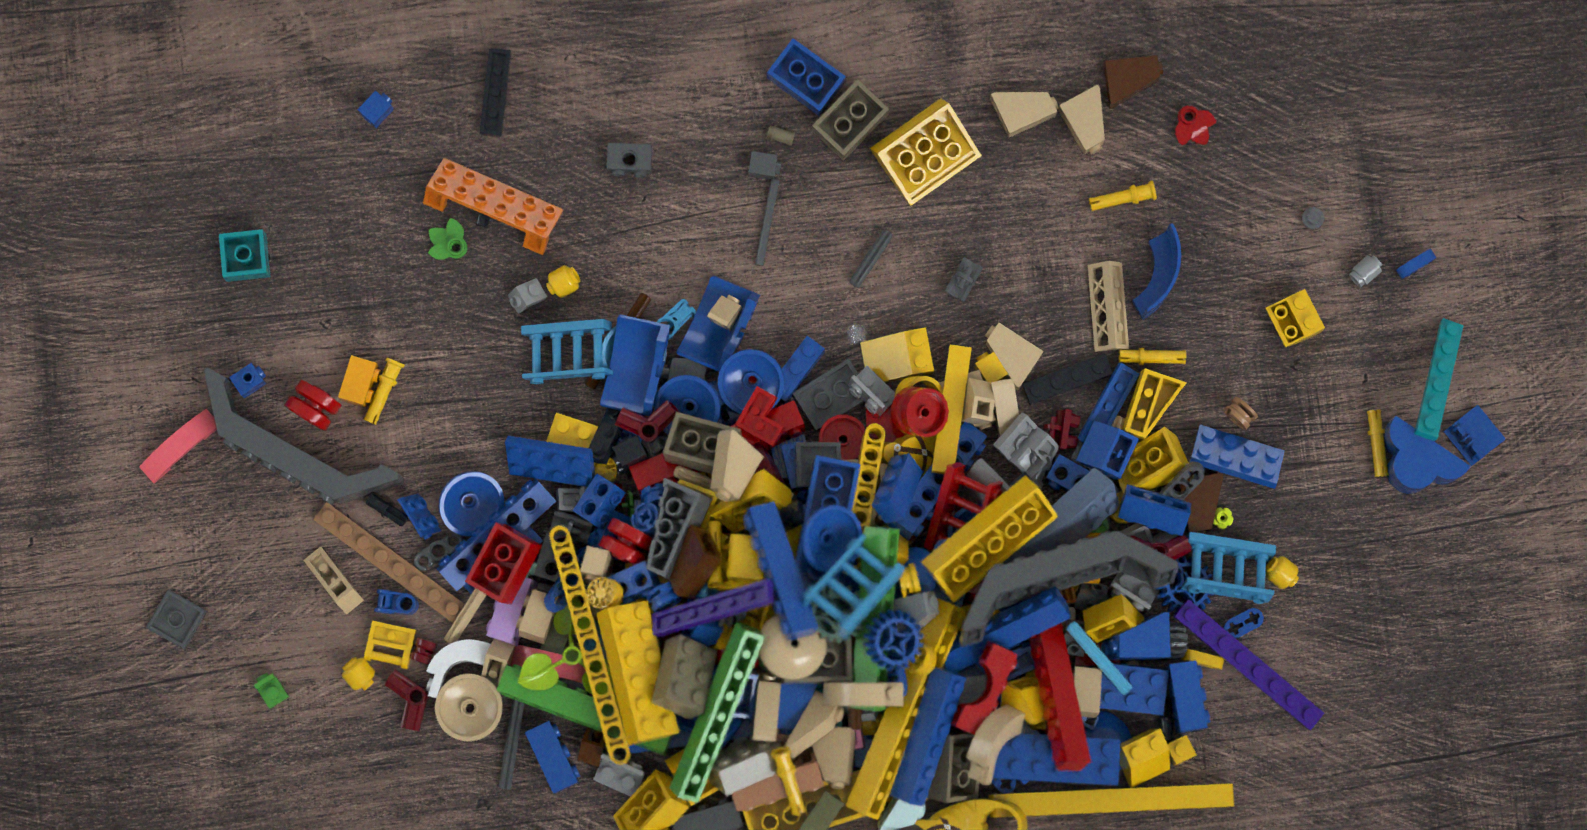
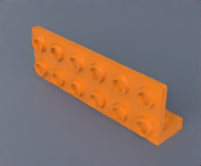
M446 158L442 160L427 184L423 204L441 212L444 211L449 199L526 232L523 247L541 255L544 254L549 236L563 212L562 208Z

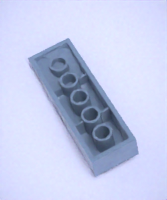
M1094 467L1052 506L1058 517L1003 562L1004 565L1012 563L1013 560L1019 557H1032L1035 553L1042 550L1047 552L1055 550L1056 547L1062 544H1068V546L1075 544L1078 540L1085 538L1093 530L1099 528L1102 521L1109 515L1114 514L1120 506L1113 482Z

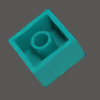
M263 229L219 234L222 276L226 282L270 277L267 234Z

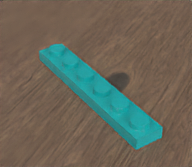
M1445 318L1439 324L1414 432L1415 435L1432 441H1436L1439 436L1464 326Z

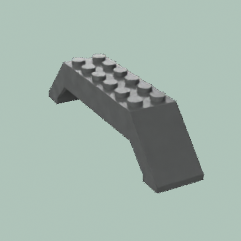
M206 367L204 374L217 432L223 438L222 443L237 452L238 449H241V453L254 462L257 459L261 460L260 464L274 473L276 470L281 471L279 475L283 476V478L293 484L297 480L300 482L299 486L311 494H314L315 491L318 492V496L331 505L334 502L338 504L347 503L403 484L405 479L400 474L380 464L378 469L347 476L237 414L230 388L233 384L226 377Z
M1106 531L1099 534L1098 537L1092 539L1088 537L1082 538L1069 546L1068 544H1062L1049 552L1042 550L1029 558L1019 557L1009 564H996L989 569L963 624L959 641L960 646L964 647L983 641L986 625L994 610L1020 603L1054 586L1058 590H1063L1124 572L1150 584L1151 588L1155 589L1174 582L1179 568L1178 562L1119 531L1112 533Z

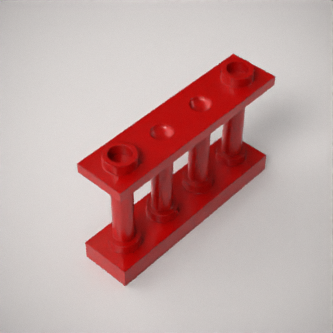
M956 462L947 465L924 547L934 550L935 544L939 540H948L949 538L946 534L948 525L960 530L967 524L953 517L954 505H958L978 515L1002 495L1001 488L1003 482L997 481L986 486L965 476L963 473L965 469L964 464ZM960 484L985 495L982 507L959 496Z

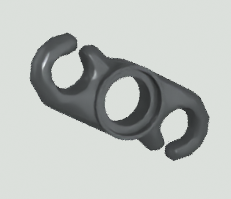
M451 532V536L458 539V544L464 540L462 535ZM446 535L442 540L434 541L418 552L414 558V565L418 570L426 571L427 567L419 563L421 557H427L428 567H432L444 556L453 554L456 551L455 547L457 545L452 546L449 543L450 536ZM436 545L444 546L445 554L442 557H435L432 551Z

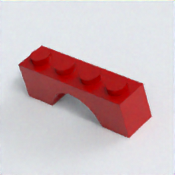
M987 642L978 661L986 673V687L981 696L976 700L958 704L951 725L970 734H976L985 719L996 710L998 705L997 699L1000 692L1002 693L1007 686L1008 681L1006 679L1009 673L1016 667V657L1018 654L995 643Z

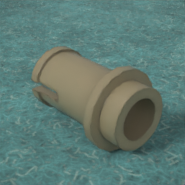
M770 125L766 138H769L770 141L776 140L791 146L795 132L778 128L777 125Z

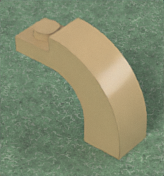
M823 682V705L903 706V683Z
M1005 705L992 712L985 719L976 732L968 751L967 759L971 760L968 777L984 785L992 783L997 756L1002 746L1010 738L1021 734L1025 713Z

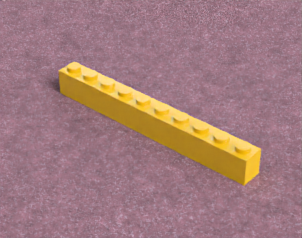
M937 598L939 614L919 631V633L924 634V637L919 639V642L933 648L937 657L934 667L943 668L966 610ZM905 670L908 691L903 697V706H888L885 710L883 719L875 733L874 740L849 795L846 807L871 818L879 819L894 784L930 673L925 676H918Z

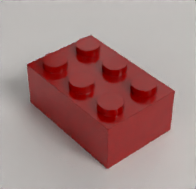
M496 522L465 582L499 603L511 605L542 545L509 525Z

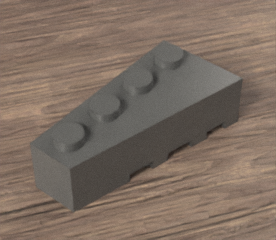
M664 478L663 497H660V512L655 522L654 528H656L654 540L651 542L646 569L669 579L689 526H701L712 499Z

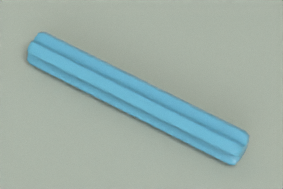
M1071 622L1066 627L1069 634L1123 695L1127 694L1132 689L1130 683L1077 622Z

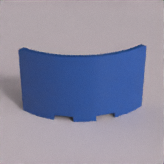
M1173 223L1169 224L1164 233L1148 242L1154 258L1153 275L1147 288L1132 300L1142 320L1149 317L1162 305L1170 293L1180 270L1181 245Z
M711 276L697 312L676 353L720 372L724 362L735 353L736 348L738 349L745 334L741 330L742 328L745 329L748 321L751 320L760 294L717 276ZM721 295L726 298L728 295L740 300L739 305L742 306V310L731 331L711 322L707 317Z
M618 315L609 369L613 370V375H607L600 401L602 407L620 411L622 407H625L648 417L653 413L655 398L658 393L659 377L662 378L665 363L663 358L668 347L670 325Z

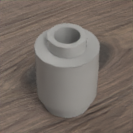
M1367 255L1351 269L1352 272L1349 274V277L1358 287L1367 285L1382 272L1380 268L1382 263L1375 256L1370 257Z

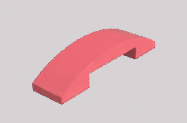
M207 409L196 415L165 440L139 466L140 469L155 484L171 470V466L201 440L207 439L217 430L214 416Z
M518 645L515 646L510 666L516 664L522 667L525 660L535 653L546 654L550 657L552 664L561 660L562 655ZM564 662L554 668L558 672L559 678L582 683L583 674L586 672V669L579 663L567 665Z

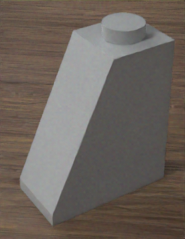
M934 591L894 600L893 612L899 609L902 610V614L904 612L910 613V618H916V624L921 625L922 628L939 614L938 600L935 597ZM896 622L897 631L906 629L901 622Z

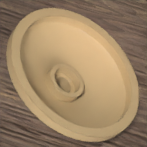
M778 614L766 622L761 630L765 638L760 648L759 656L765 667L774 675L789 680L801 679L812 674L821 665L826 653V638L820 639L821 632L794 639L798 642V647L793 648L790 644L791 640L787 641L786 635H783L780 630Z
M462 674L450 679L440 689L435 702V713L439 725L448 735L461 741H476L488 736L499 724L503 710L502 698L500 693L497 692L495 685L488 679L476 674ZM469 704L474 706V711L471 713L466 710Z

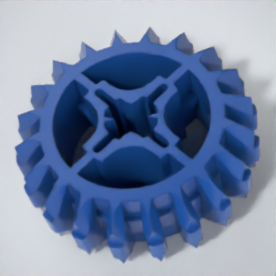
M1185 556L1180 557L1179 560L1176 559L1175 561L1178 562L1179 568L1175 577V585L1170 588V584L1155 588V590H1161L1157 598H1164L1161 605L1166 606L1169 604L1168 611L1172 612L1175 610L1176 613L1183 603L1178 601L1173 594H1179L1183 600L1189 599L1201 610L1206 609L1204 603H1211V599L1208 596L1214 594L1201 592L1195 600L1194 597L1196 595L1188 592V590H1177L1186 578L1189 577L1183 569L1191 571L1192 557H1189L1188 560ZM1207 566L1200 568V579L1209 580L1213 577V574L1207 575L1205 573L1208 570Z
M888 609L886 614L880 612L879 619L871 618L874 625L866 626L870 632L869 634H863L865 638H868V641L863 643V645L869 648L865 653L868 656H872L870 659L872 663H877V667L881 669L885 667L888 671H891L893 668L896 671H900L901 665L904 668H909L908 661L916 662L913 656L915 654L921 655V652L917 649L918 646H924L922 642H919V639H922L924 634L918 633L922 627L916 624V618H910V613L908 612L902 614V610L896 609L895 612ZM901 622L906 629L896 631L891 626V623ZM883 631V637L881 640H879L880 635ZM908 640L907 646L904 649V644ZM891 649L896 654V657L886 658L881 651Z

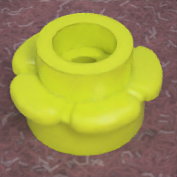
M1219 507L1216 509L1213 524L1219 529H1226L1227 526L1233 523L1232 512L1228 508L1222 509Z

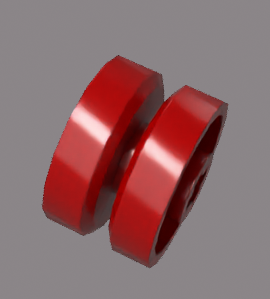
M300 379L295 387V391L305 398L304 401L295 396H289L284 406L317 428L326 431L331 424V420L322 413V410L331 415H336L342 405L324 390Z
M910 386L897 393L892 402V421L896 428L904 434L931 437L943 430L948 421V403L943 394L935 389Z
M836 415L829 418L822 425L819 433V442H839V439L847 440L846 443H841V460L859 459L862 437L866 429L853 416Z
M612 518L607 528L618 538L615 539L611 536L603 535L598 546L608 550L611 556L627 564L636 565L646 561V556L636 550V548L639 547L645 551H650L651 542L654 539L632 526Z

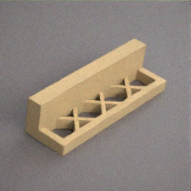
M1105 261L1088 265L1095 352L1119 349L1128 350L1129 341L1122 263ZM1102 268L1103 276L1098 281L1095 269ZM1102 289L1105 298L1102 302H1099L1098 293ZM1102 311L1106 313L1104 324L1100 322L1099 318ZM1106 333L1109 345L1102 346L1101 337Z

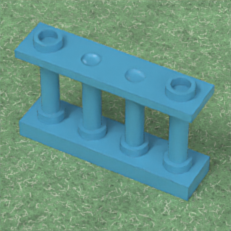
M605 319L521 326V335L527 336L529 340H532V373L522 374V378L529 380L530 384H543V380L592 376V379H605V375H613V370L603 367L602 335H604V331L612 329V322ZM584 333H591L593 335L594 368L582 369L581 337L584 336ZM570 334V337H573V370L562 371L561 338H563V335ZM544 336H550L552 339V372H541L540 340H543Z
M1195 532L1188 533L1186 537L1191 545L1192 568L1191 577H1187L1181 585L1182 590H1188V592L1193 594L1202 592L1253 600L1257 604L1268 603L1274 596V590L1265 589L1266 562H1269L1276 554V545ZM1201 552H1210L1214 555L1213 581L1200 579ZM1223 555L1235 558L1234 584L1222 582ZM1246 558L1254 559L1257 562L1256 588L1243 586L1244 559Z
M864 534L858 539L853 538L846 547L848 549L847 552L815 587L811 585L803 594L805 599L802 606L806 608L814 601L840 622L839 625L841 627L838 635L844 640L902 577L905 567L900 563H897L894 568L887 567L862 546L866 538ZM855 553L882 574L883 580L879 584L870 581L848 563ZM842 569L868 590V597L865 600L857 598L835 580L834 576ZM826 585L854 606L853 609L855 611L850 616L848 614L844 615L819 594Z

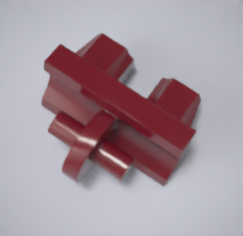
M1070 409L1057 410L1056 417L1051 416L1050 424H1043V429L1049 431V435L1059 445L1057 451L1077 447V436L1069 435V428H1078L1081 417L1073 414Z

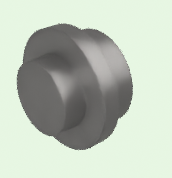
M1310 207L1304 211L1302 222L1309 229H1317L1324 222V214L1319 208Z

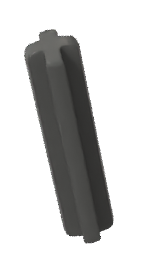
M885 229L881 232L851 277V285L856 288L861 286L893 238L891 232Z

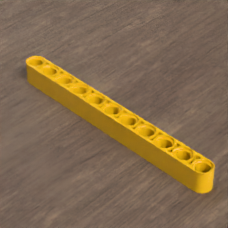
M556 526L550 532V541L608 753L615 764L624 765L630 759V749L627 744L574 545L568 529L563 526ZM559 531L565 532L567 535L566 540L561 543L554 540L555 534ZM570 553L573 558L569 564H562L560 562L562 554ZM574 574L578 576V583L576 585L569 586L566 583L569 575ZM576 596L584 598V604L580 608L572 605V600ZM581 618H588L590 620V626L587 629H580L578 627V622ZM589 639L596 641V648L593 651H586L584 649V643ZM594 661L602 663V670L598 673L590 671V665ZM599 683H606L608 685V692L606 694L599 695L596 693V686ZM605 705H612L614 707L612 716L605 717L602 714V708ZM613 726L620 729V735L616 739L608 736V730ZM618 748L626 751V757L622 761L614 758V751Z
M1233 784L989 795V798L1002 799L1017 805L1024 812L1025 816L1234 807ZM997 808L990 813V817H1014L1010 811L1002 808Z

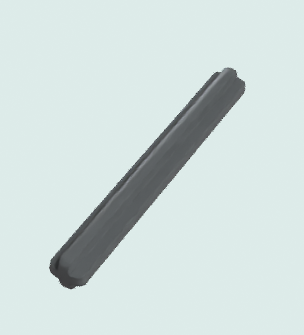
M513 699L499 781V788L510 790L512 785L524 703Z

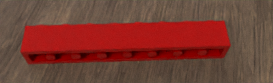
M795 401L771 409L767 415V418L785 427L775 446L779 445L784 439L799 437L802 432L806 431ZM735 424L731 426V427H734V428L741 429V428L737 427ZM741 429L742 438L752 447L760 443L763 447H773ZM663 453L629 467L639 494H642L641 491L649 485L653 488L658 483L663 484L664 478L677 484L679 478L674 477L673 474L675 468L680 465L666 462ZM684 467V468H687V469L692 470V471L697 472V473L703 472V471L691 469V468H688V467Z
M1059 623L1029 638L1031 656L1034 659L1035 676L1039 683V694L1043 702L1044 718L1048 726V738L1051 741L1052 757L1055 761L1056 769L1061 771H1081L1091 762L1063 627L1062 623Z

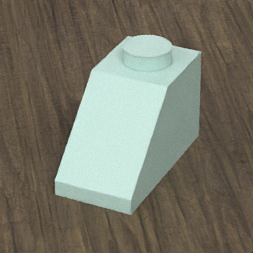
M893 797L877 822L879 830H895L914 825L917 819L920 820L923 817L926 805L925 803L924 806L911 805Z

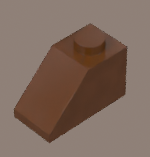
M588 727L586 728L577 761L599 767L602 760L601 755L604 754L606 748L603 733Z

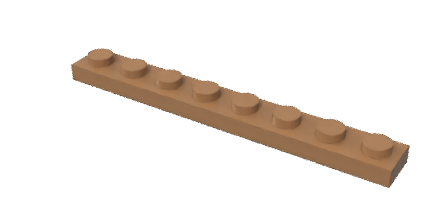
M326 502L313 519L453 623L464 607V603L336 508Z

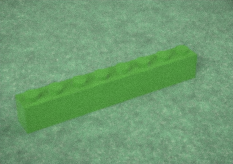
M879 526L865 527L863 534L866 538L863 548L887 567L894 568L897 564L899 529ZM860 558L861 573L873 583L879 584L883 580L882 574L864 559ZM858 583L860 588L859 598H864L865 600L869 595L867 593L868 590ZM895 584L866 616L865 622H862L864 624L862 630H858L856 643L853 648L854 667L852 668V683H886L888 680V670L885 667L882 669L877 667V663L870 661L872 656L866 655L865 652L869 648L864 647L863 643L867 642L868 638H865L863 634H869L870 632L866 628L867 625H874L871 618L879 619L880 612L886 613L888 609L893 610ZM883 631L880 635L879 640H881L883 637ZM887 650L881 651L882 654H883L886 658H888V656H889V654H888L889 650H888V651H887ZM850 706V708L868 711L885 710V706Z
M738 622L734 626L709 688L704 713L697 718L670 785V789L678 798L696 803L699 802L765 638L755 627Z
M513 664V667L506 665L497 687V692L500 695L603 733L594 698L588 696L587 691L580 688H575V690L569 689L566 683L559 680L553 687L546 690L527 689L518 683L522 667ZM605 705L602 708V714L605 717L613 715L614 707L612 705ZM613 726L609 728L608 735L618 738L620 729ZM674 735L634 745L666 756Z

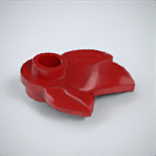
M1193 106L1182 107L1178 113L1179 123L1175 128L1176 139L1182 146L1190 139L1197 144L1206 145L1209 140L1207 127H1211L1216 123L1215 117L1209 111H1198ZM1185 114H1191L1192 120H1186Z

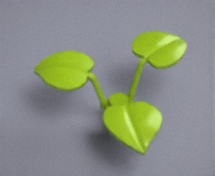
M577 596L573 598L572 605L574 607L580 608L583 606ZM568 604L564 609L555 613L554 628L558 634H569L570 646L564 650L562 659L552 664L550 657L546 654L535 653L525 660L518 678V683L521 686L531 690H546L553 687L559 679L558 672L554 668L564 662L567 665L579 663L585 669L584 662L581 660V652L578 648L574 647L573 634L576 635ZM581 618L578 622L580 629H587L590 626L588 618ZM605 659L606 666H607L608 673H609V677H610L611 684H612V688H613V691H614V693H615V689H614V685H613V681H612V677H611V673H610V669H609L608 660ZM594 661L591 663V672L598 673L602 670L601 662ZM585 672L582 677V683L586 691L592 694L587 672ZM599 683L596 686L597 694L604 695L608 692V685L606 683Z

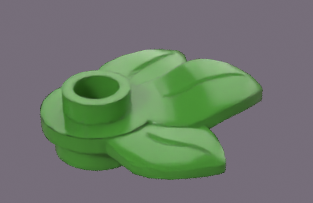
M450 218L446 229H429V236L434 244L428 252L430 256L437 260H444L449 257L459 259L466 254L467 244L463 239L464 229L458 221ZM454 245H460L461 248L458 252L453 251Z

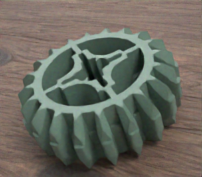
M826 585L819 593L825 599L830 598V603L844 615L848 614L850 616L855 611L853 609L854 606L831 587L828 588ZM851 585L847 587L850 592L852 589ZM855 591L853 594L858 597L859 592ZM840 599L846 601L849 605L843 604ZM812 601L810 605L818 625L814 633L821 632L820 639L828 636L829 643L832 642L833 638H836L837 642L841 643L842 637L838 635L841 627L839 625L840 622L824 609H818V604ZM866 617L845 640L849 641L851 635L857 636L858 630H862L864 626L862 622H865ZM823 620L829 621L832 624V626L828 625Z

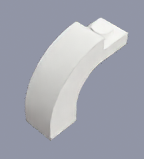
M460 640L441 649L433 657L426 671L434 675V678H430L427 684L426 691H429L428 696L437 698L440 689L443 687L446 675L455 665L471 662L483 666L486 653L491 644L479 640Z

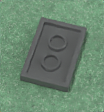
M849 358L793 393L794 398L815 431L821 429L822 425L829 418L843 415L864 402L861 398H855L849 391L850 387L848 384L850 378L853 375H858Z

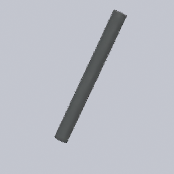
M771 179L755 261V265L764 266L779 180Z

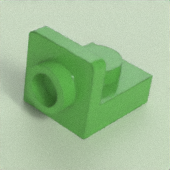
M273 673L261 675L256 679L258 683L253 685L269 709L289 698L277 676Z

